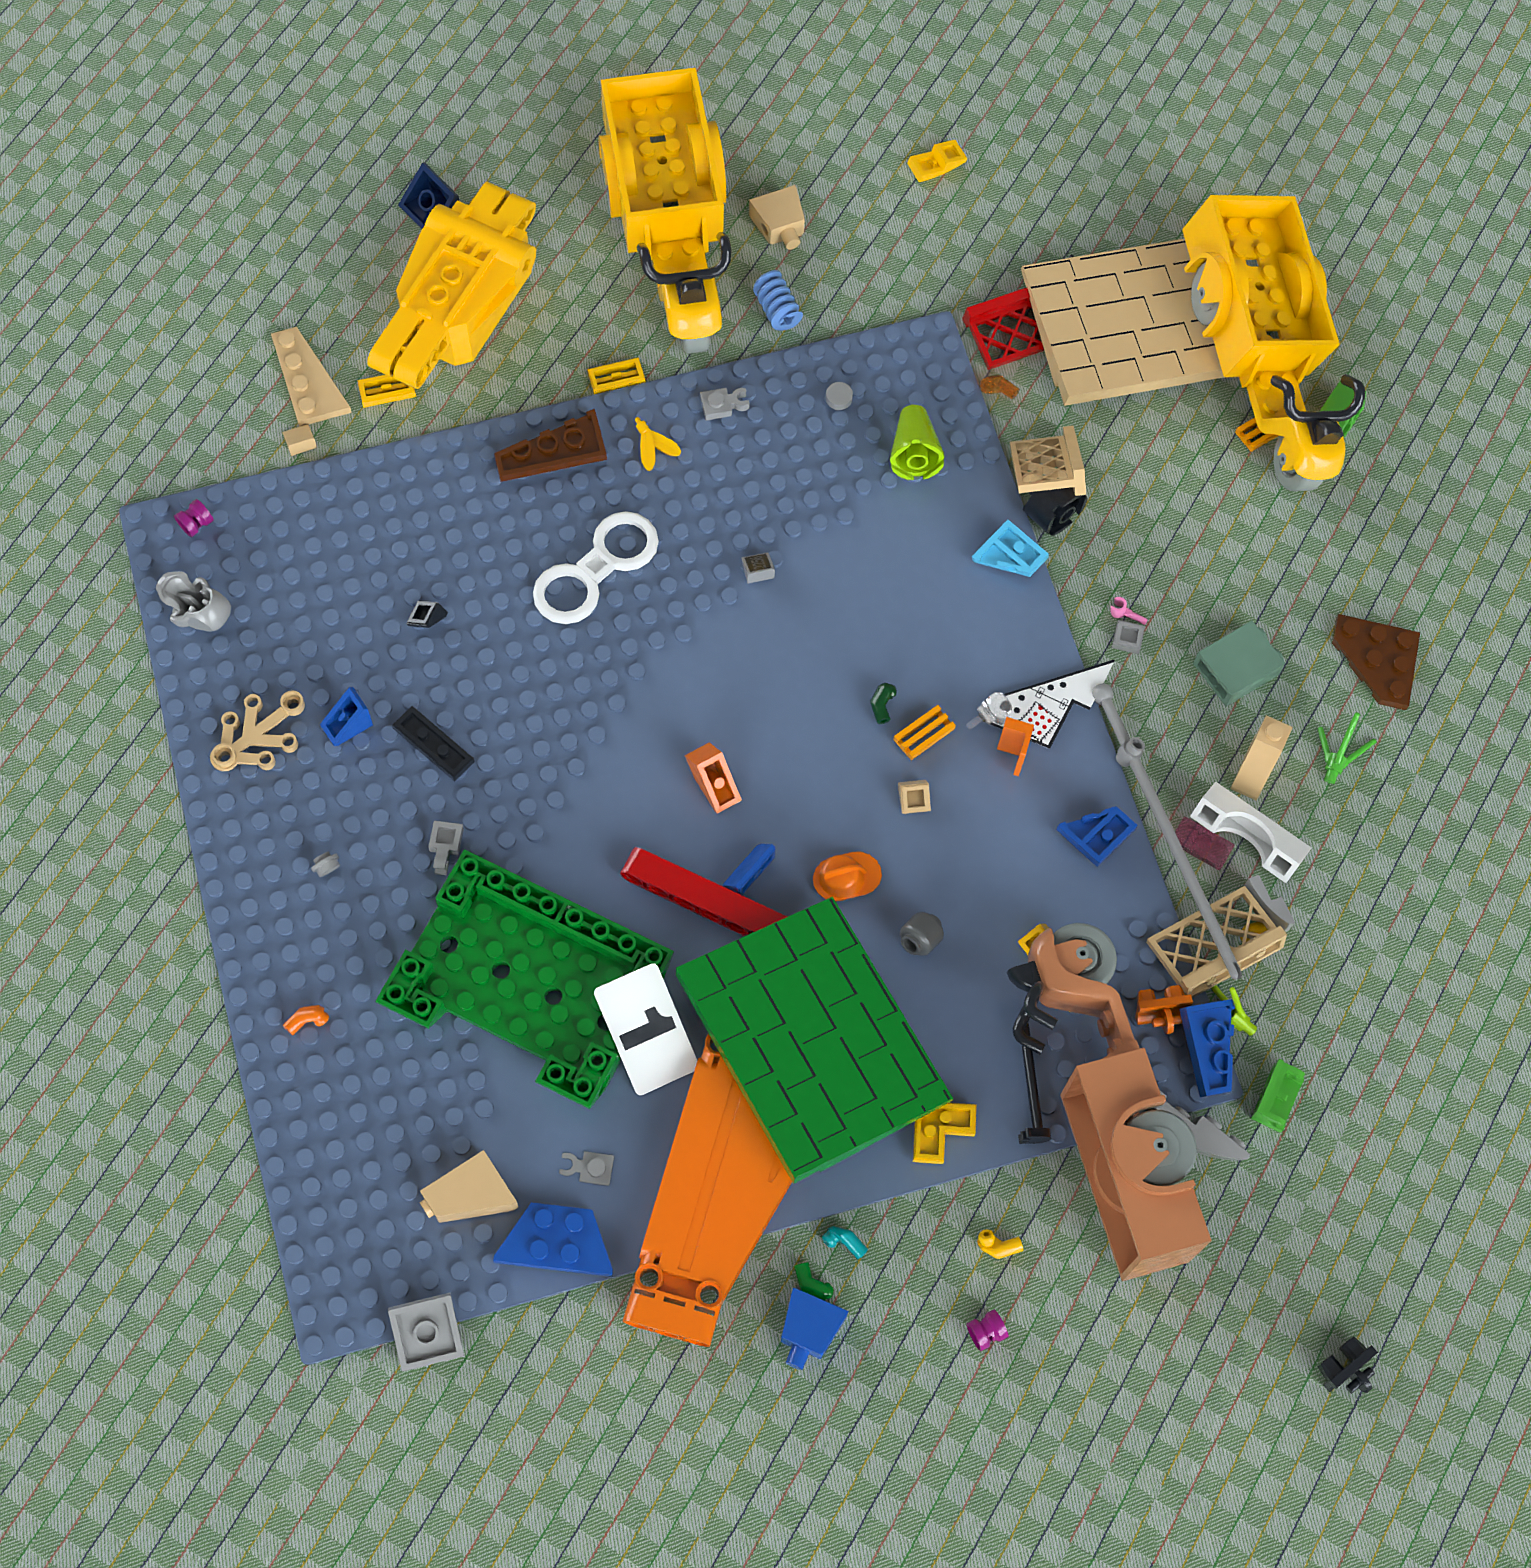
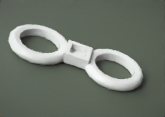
M627 511L614 513L603 519L595 529L593 537L594 548L579 560L576 565L568 563L554 565L545 570L536 580L533 598L535 606L542 616L552 622L561 624L576 623L588 617L597 606L600 594L598 584L613 570L630 571L639 569L649 563L656 554L659 540L655 527L642 515ZM622 524L635 525L646 535V547L635 557L627 559L618 558L609 553L604 544L605 536L610 529ZM563 576L576 577L584 583L588 590L587 599L582 606L567 612L551 607L544 596L549 583Z

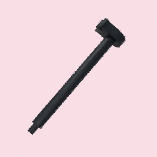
M1027 1023L1024 1032L1031 1036L1029 1023ZM1022 1046L1032 1128H1025V1131H1020L1018 1135L1019 1144L1044 1143L1052 1138L1050 1129L1043 1128L1033 1051Z

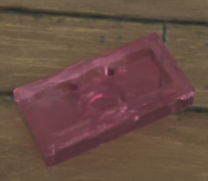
M1185 816L1175 831L1185 852L1219 871L1235 844Z

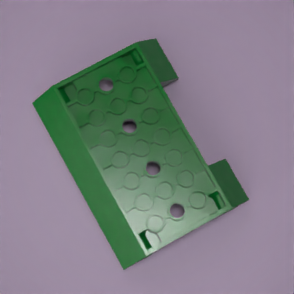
M464 849L436 896L435 900L438 907L411 952L405 949L375 1001L428 1029L446 1012H449L545 1060L546 1062L535 1082L590 1109L606 1090L622 1060L610 1031H604L598 1026L599 1020L604 1016L594 995L595 989L649 964H656L664 980L674 951ZM446 940H454L458 943L456 950L451 953L442 951L441 946ZM505 965L510 969L508 976L502 979L496 978L493 975L494 969L497 966ZM551 991H558L562 994V999L559 1003L552 1005L546 1002V995Z

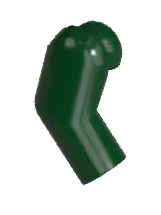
M880 684L870 700L877 724H885L891 720L886 704L889 699H893L897 694L896 687L893 684Z

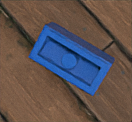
M758 844L723 883V887L743 895L775 859V846L773 844Z

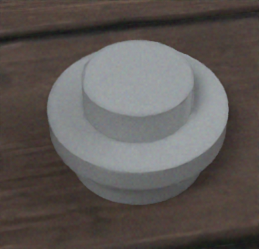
M329 852L323 853L313 860L315 865L311 868L312 871L317 872L319 877L329 874L340 866L337 861L339 856L337 854L330 855Z

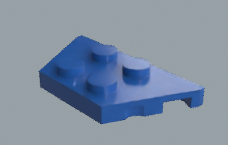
M531 1202L493 1258V1262L499 1264L613 1277V1269L592 1209Z

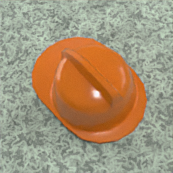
M864 852L835 855L822 861L816 867L813 875V885L817 893L824 899L833 897L835 901H843L873 892L880 884L882 878L881 867L874 857Z

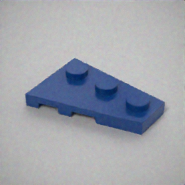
M1232 999L1179 1009L1200 1098L1232 1090L1233 1055L1230 1053V1037L1234 1036V1025L1231 1024V1010L1235 1009Z

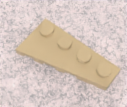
M297 327L271 333L299 427L352 413L349 404Z

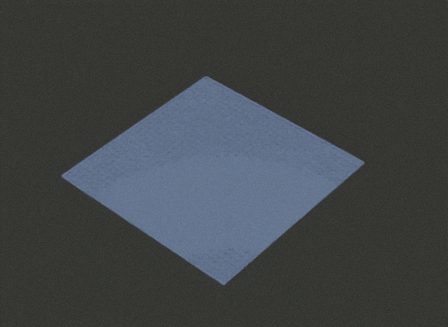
M950 312L936 313L125 505L119 509L301 1361L305 1365H312L395 1341L388 1313L389 1307L451 1293L456 1320L459 1323L636 1272L639 1267L642 1244L694 1072L644 1095H638L621 1060L606 1090L594 1105L588 1109L535 1082L546 1062L545 1060L449 1012H446L428 1029L375 1001L405 949L411 952L438 907L435 898L464 849L673 950L674 954L664 982L697 1061L702 1056L708 1031L676 976V967L744 936L625 880L620 875V872L633 848L644 849L723 886V883L758 844H773L776 849L775 859L746 890L743 896L785 916H791L826 900L817 893L813 885L815 869L822 861L835 855L850 852H864L870 854L878 861L882 872V878L878 887L866 895L836 901L952 1095L953 1101L949 1103L976 1104V1134L974 1137L945 1135L943 1164L913 1162L914 1122L824 1171H817L795 1184L792 1182L762 1235L1077 1146L1060 1094L1076 1066L1103 1059L1107 1056L1109 1045L1106 1037H1101L1097 1025V1020H1100L1099 1017L1049 1008L1041 1004L1040 1001L1037 1004V1008L1058 1019L1053 1030L1031 1018L1028 1021L1031 1037L1046 1044L1042 1053L1039 1055L1033 1052L1043 1128L1050 1129L1052 1139L1044 1143L1019 1144L1018 1135L1020 1131H1025V1128H1032L1022 1046L1013 1036L1012 1028L1024 1005L1028 992L1017 988L1009 980L1007 971L1015 966L1028 963V955L1018 941L1039 924H1046L1054 933L1068 924L1085 923L1099 928L1110 938L1116 950L1117 964L1115 972L1107 985L1113 987L1119 993L1134 1039L1137 1040L1140 1049L1145 1048L1158 1088L1167 1096L1166 1102L1174 1108L1179 1106L1189 1114L1240 1099L1243 1095V1090L1232 1065V1090L1200 1098L1183 1023L1174 1024V1032L1172 1034H1165L1162 1026L1153 1027L1152 1023L1137 1025L1136 1023L1137 997L1140 990H1154L1156 999L1165 998L1164 992L1166 988L1177 985L1147 944V939L1179 922L1124 772L1116 760L1117 754L1098 704L1094 701L1090 710H1087L1074 703L1050 749L1030 741L1019 776L1013 775L1018 755L997 750L1002 729L987 724L979 718L978 712L981 706L998 695L1085 668L1045 562L1028 577L972 561V556L1007 520L1011 521L1035 543H1037L1028 516L1023 511L1024 505L954 318ZM843 382L851 387L853 398L848 408L835 410L827 404L826 390L831 384ZM727 388L728 394H732L738 388H746V397L739 398L738 400H749L748 410L738 411L732 409V416L705 420L700 392ZM913 404L920 405L926 409L944 452L943 468L938 474L928 479H923V476H914V480H907L899 477L891 468L890 455L900 413L903 408ZM595 408L607 460L500 482L494 453L525 439L528 441L540 436V432L550 429V431L563 426L565 421L572 418L575 420L586 415L587 411ZM639 417L641 421L646 422L650 430L677 443L681 454L679 456H669L655 448V465L651 471H647L641 461V434L636 428L635 418ZM198 499L210 512L214 521L208 526L200 527L199 532L191 538L178 525L174 515L179 511L187 510L189 504ZM627 511L638 513L652 523L657 531L659 540L656 554L649 563L639 569L630 571L613 570L598 584L600 594L597 606L588 617L576 623L561 624L552 622L542 616L535 606L533 598L536 580L545 570L554 565L565 563L576 565L579 560L594 548L593 537L595 529L603 519L614 513ZM622 524L610 529L605 536L604 544L612 555L627 559L637 556L644 550L647 544V537L635 525ZM769 553L775 569L774 578L747 584L741 558ZM167 572H184L191 583L198 577L204 578L210 585V588L221 593L231 604L230 616L225 624L216 631H203L190 626L179 627L171 622L170 616L173 612V607L162 602L156 590V585L163 574ZM563 576L549 583L544 596L551 607L567 612L582 606L587 599L588 590L584 583L576 577ZM417 601L438 602L448 612L445 618L430 628L413 627L406 624ZM880 684H893L896 687L897 694L893 699H889L886 704L891 720L885 724H877L870 700ZM349 687H354L368 708L373 725L339 746H334L320 726V723ZM287 691H297L302 695L305 702V708L302 713L296 716L289 715L265 734H294L298 741V748L294 752L287 753L281 747L249 746L243 752L259 754L262 751H270L275 758V766L270 770H262L259 765L237 764L230 771H219L213 767L210 761V754L215 746L221 744L223 730L221 717L224 713L229 711L235 712L239 717L240 726L234 730V743L242 737L246 711L244 699L248 695H258L263 703L262 710L257 714L256 725L281 707L280 699ZM258 701L250 702L249 706L255 707ZM298 703L290 704L289 708H296ZM939 705L942 713L948 715V720L954 722L956 725L955 729L916 758L910 760L893 740L894 736L932 708ZM411 706L416 708L474 758L475 762L455 782L393 729L392 724ZM934 717L932 720H930V721L927 722L925 725H923L921 728H919V729L916 730L914 733H912L911 735H909V736H908L907 738H905L903 741L905 742L906 740H908L909 738H911L913 735H915V734L918 733L920 730H922V729L925 728L927 725H929V724L932 723L934 720H936L937 717ZM228 719L226 721V724H233L235 722V719ZM943 724L939 725L910 746V750L916 748L945 726ZM287 740L284 745L290 746L294 741ZM709 742L722 752L742 801L718 814L714 811L694 779L685 757L686 754ZM229 755L223 756V757L221 758V761H222V762H225V761L229 760V759H230V756H229ZM265 757L261 763L267 764L271 758ZM926 780L929 783L931 811L902 814L898 782ZM1117 806L1138 826L1098 867L1056 830L1062 822L1070 823L1081 819L1082 816L1092 813L1099 814L1105 809ZM434 821L463 824L464 828L459 855L450 854L447 875L435 874L436 868H433L436 852L429 851V842ZM326 852H329L330 855L337 854L339 856L337 861L340 864L337 869L322 877H319L317 872L312 871L311 868L315 865L313 861L315 858ZM917 912H925L938 917L944 932L943 940L925 956L912 955L901 945L900 929ZM1164 939L1158 945L1164 951L1175 953L1177 941ZM446 940L442 944L441 949L446 953H451L456 950L458 943L454 940ZM1181 942L1178 954L1192 957L1188 944ZM1178 960L1175 968L1182 977L1192 972L1194 964ZM505 965L497 966L493 971V975L496 978H505L508 976L510 969ZM551 991L546 995L545 1000L549 1004H557L561 1001L562 994L558 991ZM1206 991L1192 998L1193 1004L1191 1006L1210 1003ZM320 1005L325 1008L324 1011L329 1015V1020L323 1026H317L313 1021L307 1022L294 1035H291L282 1026L301 1007ZM604 1017L601 1018L598 1022L599 1028L608 1031L609 1028ZM713 1042L710 1047H711L714 1051L719 1052L718 1049H717V1047L715 1046V1044H714V1042ZM484 1150L516 1199L519 1207L514 1211L439 1223L435 1215L429 1218L419 1202L424 1200L420 1190ZM584 1151L613 1155L614 1161L610 1185L579 1182L580 1173L578 1172L570 1176L561 1175L559 1173L560 1169L569 1170L573 1166L570 1159L562 1158V1154L571 1153L579 1160H583ZM531 1202L592 1209L613 1269V1277L494 1263L493 1258Z

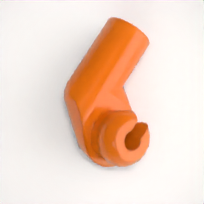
M320 1005L301 1007L282 1026L291 1035H294L307 1022L313 1021L315 1025L323 1026L329 1020V1015L324 1011L325 1008Z

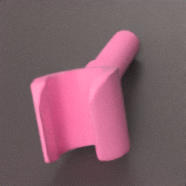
M1114 598V604L1121 607L1118 609L1110 606V612L1114 618L1119 619L1126 616L1143 625L1146 624L1148 619L1128 609L1124 598Z

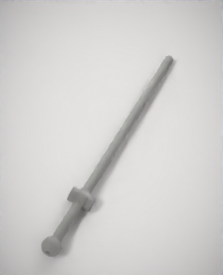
M1105 683L1098 684L1092 691L1094 701L1102 705L1121 745L1118 748L1116 760L1123 767L1131 766L1231 978L1234 980L1240 979L1242 971L1140 760L1145 744L1138 737L1130 739L1112 701L1114 692L1111 686Z

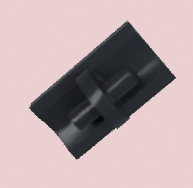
M1353 1336L1339 1347L1341 1352L1350 1361L1347 1365L1343 1367L1333 1355H1330L1317 1366L1323 1377L1327 1380L1323 1386L1328 1392H1331L1334 1388L1337 1389L1350 1377L1352 1381L1346 1385L1349 1393H1354L1358 1388L1362 1392L1368 1393L1372 1390L1369 1379L1375 1373L1370 1367H1367L1363 1372L1359 1369L1378 1352L1372 1345L1366 1348Z

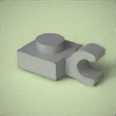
M434 821L429 851L436 852L433 868H436L435 874L447 875L450 854L459 855L464 831L463 824Z

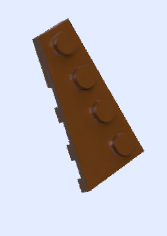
M595 408L587 411L586 415L576 420L572 418L565 421L563 426L550 431V429L540 432V436L529 441L525 439L494 453L500 482L607 460Z

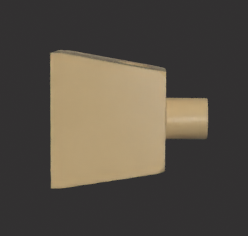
M795 185L749 199V216L769 244L773 245L783 241L788 250L795 249L800 245L801 242L798 236L804 233L805 219Z

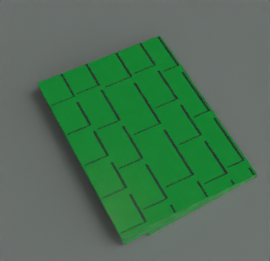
M833 897L676 967V976L793 1184L817 1171H824L953 1101L952 1095Z

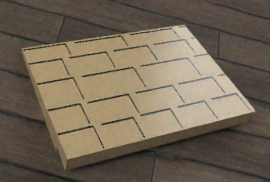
M1185 238L1021 267L1055 386L1059 387L1064 406L1224 377L1213 337H1203L1202 334L1208 326L1201 324L1193 311L1191 290L1196 273H1185L1184 267L1191 260Z

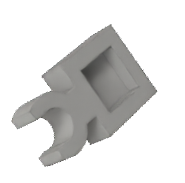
M727 388L700 392L705 420L732 416V409L738 411L748 410L749 400H738L739 398L746 397V388H738L732 394H728Z
M584 1151L583 1160H579L571 1153L562 1154V1158L570 1159L573 1166L569 1170L560 1169L559 1173L561 1175L570 1176L578 1172L580 1173L579 1182L610 1185L614 1161L613 1155Z

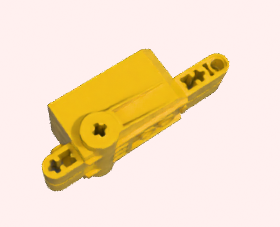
M485 182L469 205L458 200L452 208L442 204L436 205L431 210L425 226L420 232L397 286L396 293L400 308L372 347L367 360L368 367L389 377H394V379L415 389H419L440 359L454 366L474 361L532 273L536 258V248L528 244V236L525 230L534 217L536 204L517 194H510V191L497 185Z

